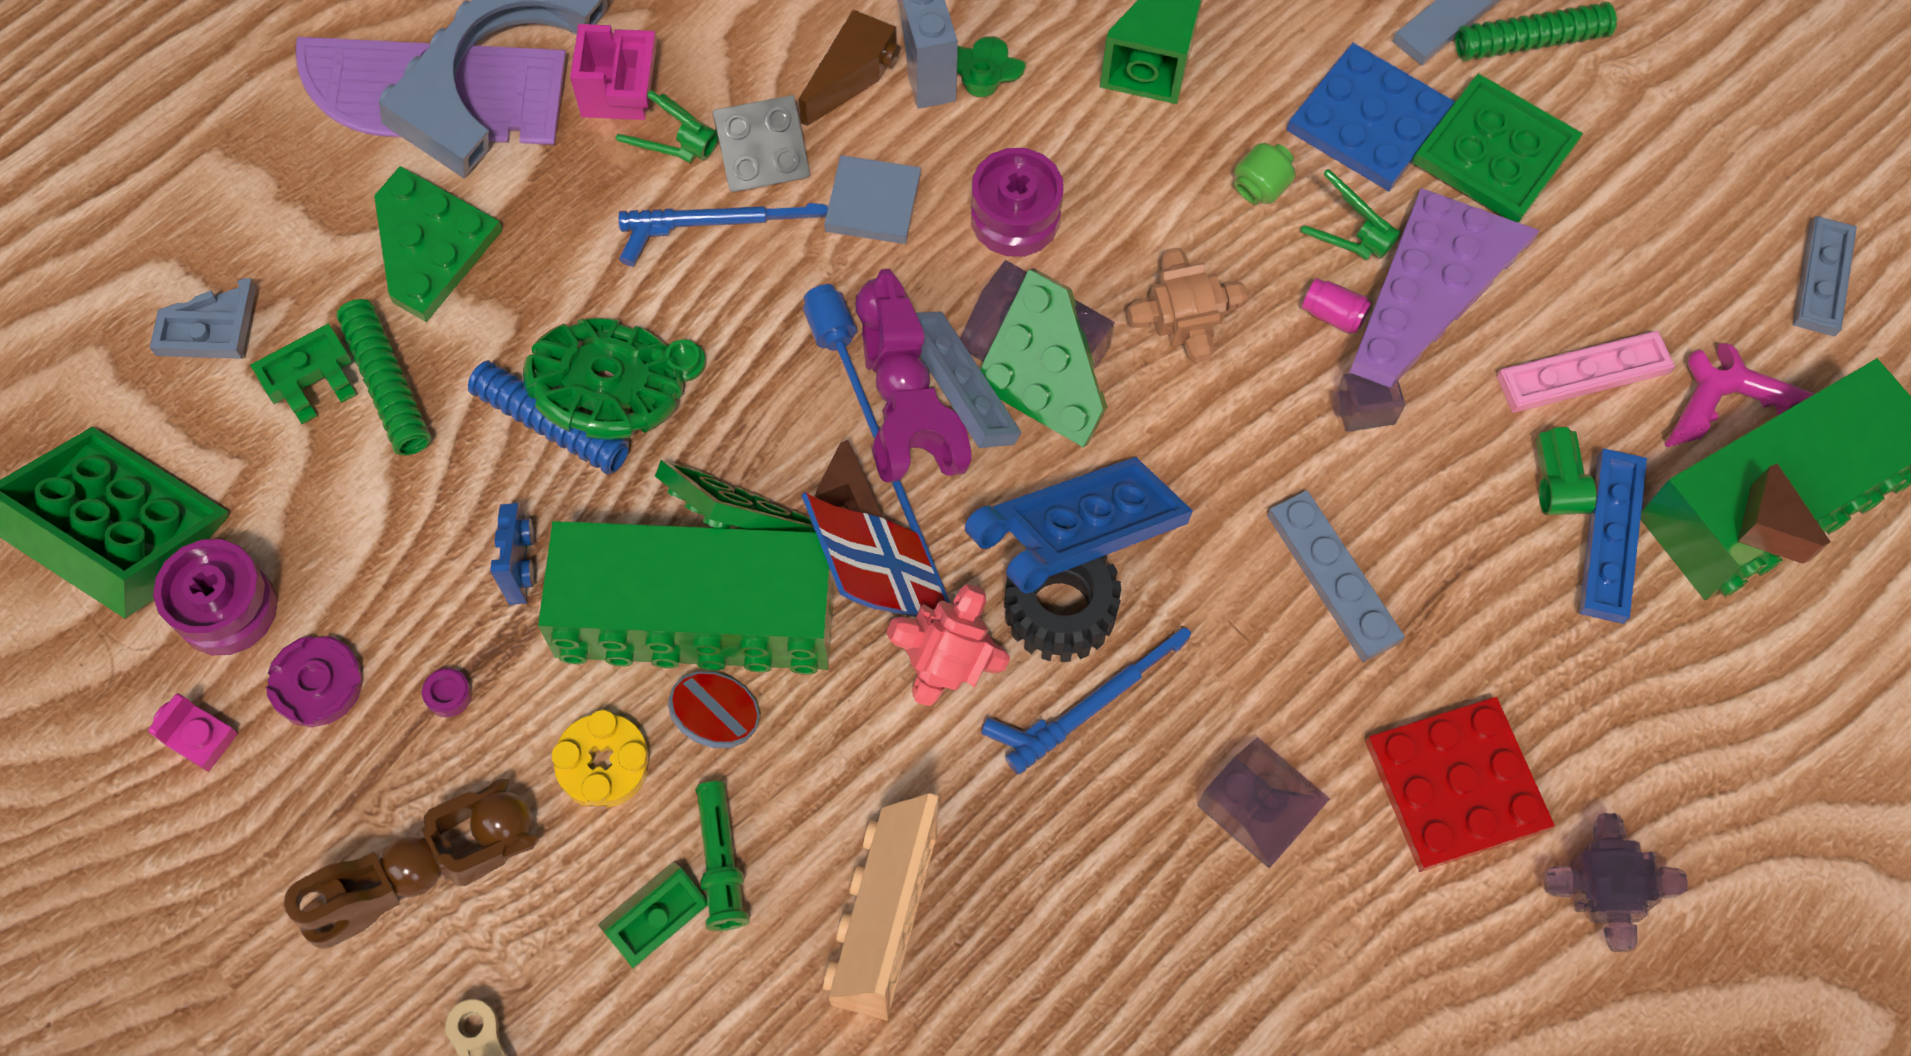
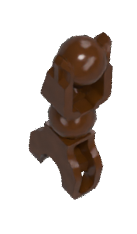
M498 779L477 793L467 792L426 812L424 816L425 827L421 828L424 837L410 835L397 838L384 849L379 860L375 852H372L360 859L327 865L296 881L286 891L284 898L285 911L290 919L300 927L301 934L308 943L317 948L333 947L363 932L386 911L400 905L397 896L411 898L424 895L436 885L441 873L446 881L451 879L457 886H467L503 866L507 858L533 849L539 842V837L529 834L532 824L530 807L517 794L507 792L509 779ZM470 818L472 836L485 848L459 860H454L451 844L442 839L441 836L444 832ZM311 892L322 894L304 906L302 911L300 910V902L305 895ZM337 921L334 928L328 932L315 931L316 928Z

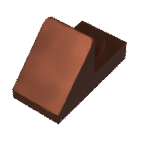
M849 441L841 442L817 488L815 498L836 507L844 504L845 509L882 518V514Z

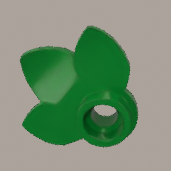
M982 37L974 43L973 48L957 45V73L962 75L961 79L967 92L974 96H990L996 91L1001 82L1015 81L1025 72L1026 62L1021 59L1008 57L1007 43L999 37Z

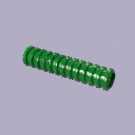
M1605 1L1599 5L1596 3L1588 6L1581 5L1576 9L1569 7L1564 11L1561 9L1554 10L1553 12L1545 11L1541 15L1533 13L1529 17L1521 15L1517 19L1515 17H1509L1506 20L1497 19L1494 23L1485 21L1482 25L1479 23H1473L1470 27L1462 25L1456 33V51L1462 61L1467 62L1472 60V58L1479 60L1484 56L1488 58L1494 57L1496 53L1502 56L1508 52L1512 54L1520 50L1526 52L1531 48L1538 50L1543 46L1547 48L1555 44L1561 46L1566 44V42L1573 44L1578 40L1585 42L1589 39L1608 38L1615 32L1617 15L1613 5Z
M367 299L351 300L337 310L336 318L339 324H341L340 327L348 345H350L349 348L359 367V372L364 377L363 381L368 388L370 397L373 399L374 407L378 410L377 414L382 421L384 430L387 432L389 441L392 443L391 447L394 453L407 456L421 452L431 443L432 437L429 431L426 430L427 426L424 420L421 419V412L417 408V403L412 397L410 388L407 386V380L403 376V371L400 365H398L395 354H393V348L389 344L386 333H384V328L380 323L378 314L375 312V307Z

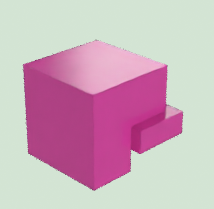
M578 24L570 79L581 117L646 120L650 99L647 96V92L651 90L657 45L655 31L614 29L613 35L611 25Z

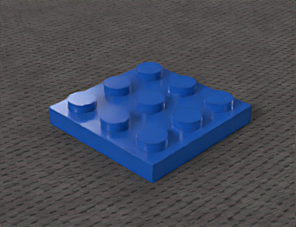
M1353 42L1289 120L1286 131L1389 192L1412 163L1416 152L1447 114L1455 101Z

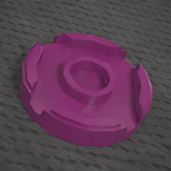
M312 636L299 638L284 647L270 664L268 670L270 676L268 686L266 685L267 697L274 709L294 725L313 728L331 724L346 715L359 698L363 685L362 666L352 650L336 638L324 636L325 638H313Z

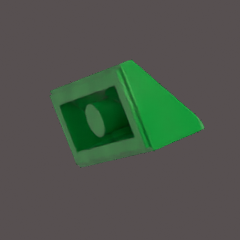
M672 862L605 917L598 926L630 966L634 968L706 908L708 901L682 868L675 862Z

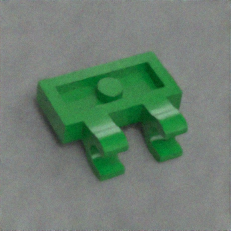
M329 323L250 364L272 403L276 404L286 399L301 424L317 417L302 389L320 379L326 378L341 403L356 396L355 391L341 368L352 363Z

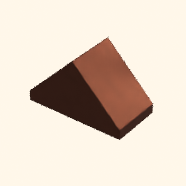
M1778 463L1770 466L1753 483L1750 488L1738 542L1802 564L1812 560L1831 543Z

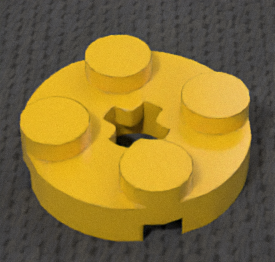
M605 710L596 711L592 715L585 716L571 724L563 732L551 754L555 776L563 791L576 803L591 807L590 805H606L608 808L623 804L640 790L648 773V746L639 729L626 718L613 715ZM608 750L612 752L609 757L612 765L607 770L600 766L594 770L589 767L593 762L592 755L597 751L603 753Z

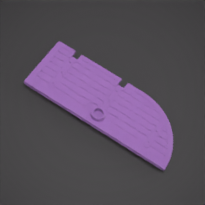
M297 37L296 63L306 92L313 102L330 118L345 127L365 134L401 137L382 124L379 98L387 86L390 84L396 85L404 76L408 63L417 55L421 57L430 47V43ZM472 46L459 65L455 86L461 101L469 113L488 129L489 142L508 143L510 131H520V143L555 145L567 55L565 50Z

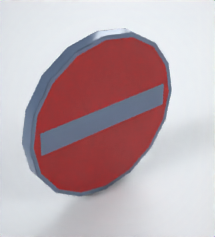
M695 672L683 676L672 687L667 703L670 717L678 729L693 741L712 748H733L746 743L755 733L760 717L756 700L747 688L733 678L716 672Z

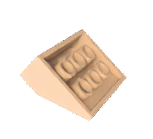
M928 793L882 807L878 822L869 821L863 848L870 850L865 868L861 866L856 867L850 888V894L857 896L852 914L844 912L838 929L837 942L844 943L839 962L830 960L824 979L823 990L830 991L829 1001L831 1006L888 1021L938 835L937 795Z

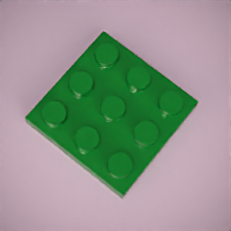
M1477 73L1416 152L1412 163L1506 219L1520 223L1579 143L1583 133Z

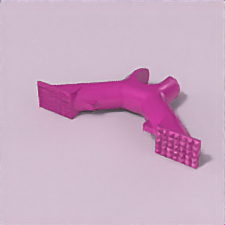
M1721 343L1717 348L1718 358L1724 370L1713 367L1706 354L1701 349H1697L1690 354L1688 366L1698 385L1671 435L1664 443L1665 447L1676 446V444L1681 445V443H1686V441L1691 442V440L1701 439L1710 428V422L1717 421L1719 418L1715 408L1722 396L1738 392L1759 400L1763 408L1774 406L1778 415L1816 393L1748 369L1737 349L1729 343Z

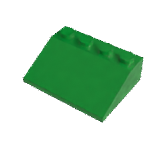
M93 426L0 480V538L124 619L154 600L153 593L156 576L169 557L183 546L199 540L210 539L228 518L227 510Z

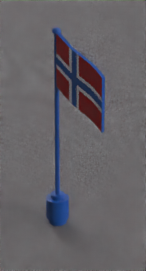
M831 284L816 286L804 295L803 300L805 304L803 312L817 346L828 348L830 351L838 350L872 436L875 438L879 427L846 349L855 336L857 328L843 294L836 291L835 287ZM901 481L892 482V485L911 530L878 516L836 507L815 498L807 492L802 494L801 496L840 595L872 609L913 617L917 616L923 604L931 609H935L938 602L950 603Z

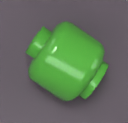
M1267 143L1256 144L1237 163L1234 169L1236 178L1234 186L1236 190L1251 204L1274 203L1296 178L1295 169L1292 165L1294 162L1293 155L1281 144H1276L1275 146Z

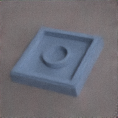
M840 155L824 223L825 232L907 244L921 178V167Z

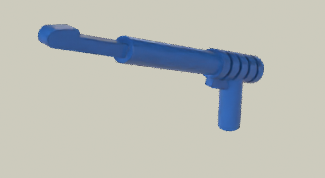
M808 203L806 207L765 209V206L693 210H673V208L664 209V211L662 209L650 211L649 209L641 210V212L639 210H630V213L619 211L620 231L628 232L629 229L632 231L619 260L623 264L633 267L648 237L668 236L669 230L675 229V227L766 223V220L826 217L828 206L825 204Z
M1187 628L1181 629L1135 665L1129 664L1055 722L1051 721L1046 724L1044 720H1040L1026 732H1023L988 717L981 734L1015 748V752H1010L1005 759L1009 767L1016 774L1020 775L1026 770V767L1029 768L1035 764L1036 760H1040L1046 755V752L1049 753L1056 745L1066 740L1068 734L1142 678L1141 674L1172 650L1179 651L1190 639L1191 632Z

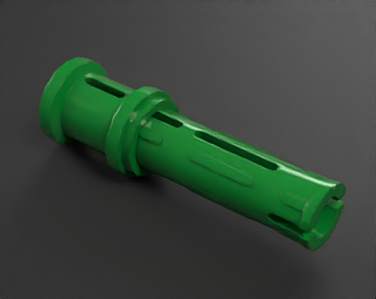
M721 781L701 783L695 788L706 872L703 873L700 883L701 889L707 892L709 917L705 920V925L709 931L738 929L750 922L749 914L743 911L740 886L744 884V874L739 868L735 867L725 792L726 784Z

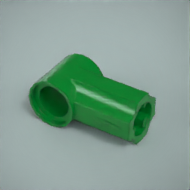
M1554 427L1549 431L1539 433L1535 441L1542 473L1539 485L1541 511L1544 515L1591 514L1596 504V486L1592 476L1584 472L1577 432L1571 431L1569 427Z

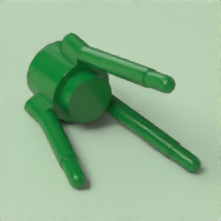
M652 90L647 92L648 98L682 123L676 135V141L681 143V148L623 134H617L615 137L618 142L679 157L689 164L693 162L695 156L701 160L709 158L719 140L715 129L696 119L666 94L658 95Z
M1330 169L1325 170L1324 176L1342 193V198L1366 220L1356 235L1362 242L1357 244L1303 225L1300 231L1318 240L1354 252L1366 261L1372 254L1382 259L1394 245L1401 232L1376 214Z

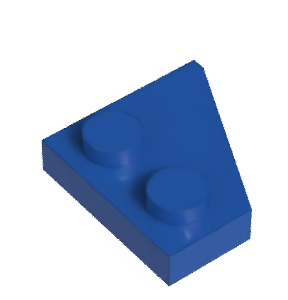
M518 503L500 504L498 527L494 540L496 548L500 547V559L491 560V574L509 605L527 604V587L534 586L533 563L531 560H527V546L534 544L533 522L531 518H525Z

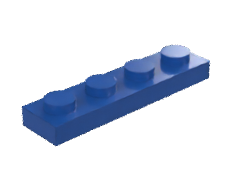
M1602 449L1597 456L1594 481L1596 486V504L1593 512L1590 514L1579 614L1621 624H1624L1630 618L1647 458L1608 449Z

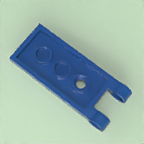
M1137 457L995 506H983L968 518L965 524V532L981 549L995 546L1006 533L1011 532L1028 550L1019 553L1010 562L1006 575L1023 593H1031L1040 588L1048 577L1188 524L1193 510Z

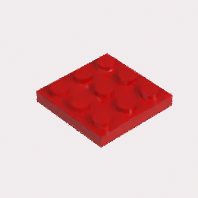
M1497 697L1369 736L1365 741L1419 873L1550 831L1555 827Z

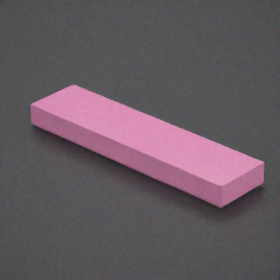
M1657 330L1501 369L1497 379L1512 413L1670 374L1675 368V364Z

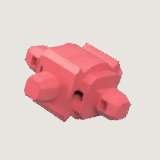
M966 584L962 587L953 600L954 604L941 601L938 602L935 609H931L923 604L916 619L898 617L892 619L888 626L886 635L894 645L905 649L911 659L910 663L917 673L912 687V696L919 704L932 706L939 700L945 688L957 690L962 682H967L975 687L983 671L989 673L1003 672L1010 661L1007 651L1002 646L995 644L987 633L988 628L980 617L986 604V594L977 586Z

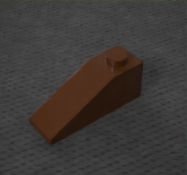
M852 10L798 99L801 124L809 126L879 82L887 67H894L900 53V45L897 44L896 26Z

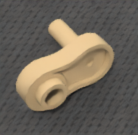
M471 999L462 1001L452 1008L447 1015L445 1029L446 1035L456 1049L458 1056H509L500 1041L498 1016L493 1007L484 1001ZM473 1015L479 1016L483 1021L482 1031L477 1035H470L465 1030L466 1020Z

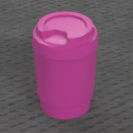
M1316 278L1304 299L1302 309L1311 312L1312 316L1343 332L1352 334L1357 333L1358 328L1361 329L1372 303L1363 294L1349 290L1327 280L1325 282Z

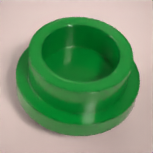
M676 340L665 351V358L675 357L680 365H675L671 360L667 361L668 369L665 370L666 374L674 375L673 372L676 367L682 373L683 382L697 378L705 368L706 360L703 350L690 340Z

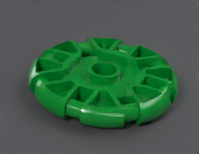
M611 318L579 319L575 325L567 326L563 323L551 329L533 344L531 348L533 354L526 357L523 367V379L527 395L530 398L536 399L535 408L546 419L568 432H571L574 428L586 432L587 438L601 440L630 438L634 431L641 429L642 432L646 433L662 424L676 409L675 400H678L682 395L683 376L676 369V366L673 372L674 375L666 374L665 370L668 369L667 361L671 360L675 365H680L675 357L665 358V351L668 346L661 339L637 325L634 328L621 325L620 320ZM578 341H582L585 345L578 347ZM600 371H608L614 376L604 378L596 374ZM557 386H561V388H558V389H555V390H551V389H550V388H554V387H557ZM580 407L593 410L592 415L579 412ZM630 407L634 411L632 414H628Z

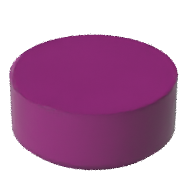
M444 668L433 672L425 680L422 687V698L426 706L435 715L453 717L462 713L468 707L472 698V689L461 672L451 668Z

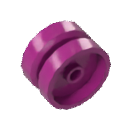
M1006 148L990 154L978 165L972 177L971 227L977 239L990 251L1004 256L1025 257L1043 250L1054 240L1060 227L1063 203V178L1056 164L1044 154L1028 148Z
M223 539L199 540L180 548L165 561L156 576L153 593L158 614L190 646L211 656L233 655L252 647L266 635L276 617L278 599L273 583L240 546Z

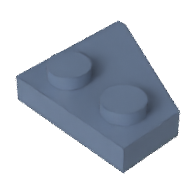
M244 278L238 280V288L216 296L212 291H208L195 296L189 302L175 303L159 309L150 349L156 356L242 359L256 292V285L252 279Z

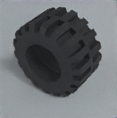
M1107 555L1048 577L1040 588L1031 593H1023L1007 577L1004 608H1006L1005 620L1007 626H1012L1011 635L1016 642L1022 639L1025 640L1024 650L1033 654L1038 649L1042 651L1041 659L1051 661L1052 655H1060L1061 662H1071L1072 654L1077 653L1079 659H1083L1089 656L1091 647L1098 650L1104 644L1106 636L1110 637L1114 628L1122 591L1121 581H1116L1118 573L1114 564L1106 566ZM1067 584L1076 588L1084 595L1088 606L1074 615H1056L1043 608L1035 595L1048 585Z

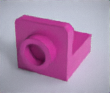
M179 693L175 694L170 702L163 704L157 710L153 723L148 729V733L163 745L207 772L211 770L238 734L233 728L198 708Z

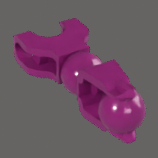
M881 269L877 278L868 280L859 288L856 295V313L863 325L862 336L865 365L867 370L876 372V389L881 398L887 402L882 410L884 423L876 434L871 446L878 474L884 482L901 481L911 463L910 448L912 447L924 449L932 454L943 474H965L972 459L966 427L957 413L939 402L935 389L929 388L930 372L924 361L919 359L924 342L923 328L900 281L891 269Z

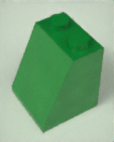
M1137 0L1108 30L1100 88L1178 104L1197 29L1202 0Z

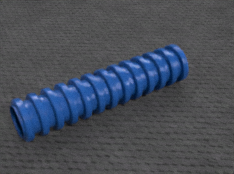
M489 360L483 361L470 375L468 391L471 395L479 396L480 400L485 403L490 402L493 408L501 409L502 413L507 416L512 415L513 420L523 422L525 427L529 429L534 428L535 433L545 435L547 440L551 442L556 441L557 446L564 449L567 448L569 453L573 455L578 454L579 459L585 462L589 461L590 465L594 468L601 467V471L604 474L610 475L616 472L624 463L628 455V441L625 439L601 440L587 438L584 431L573 428L571 432L561 429L546 419L535 408L536 399L530 398L527 395L524 380H518L516 375L507 373L502 367H496L494 362Z

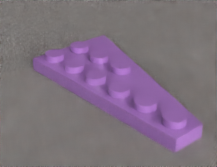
M1421 188L1351 366L1350 373L1391 388L1420 359L1422 353L1433 341L1436 342L1445 333L1446 328L1454 320L1457 321L1492 285L1494 279L1504 269L1507 270L1515 262L1517 256L1535 241L1540 230Z

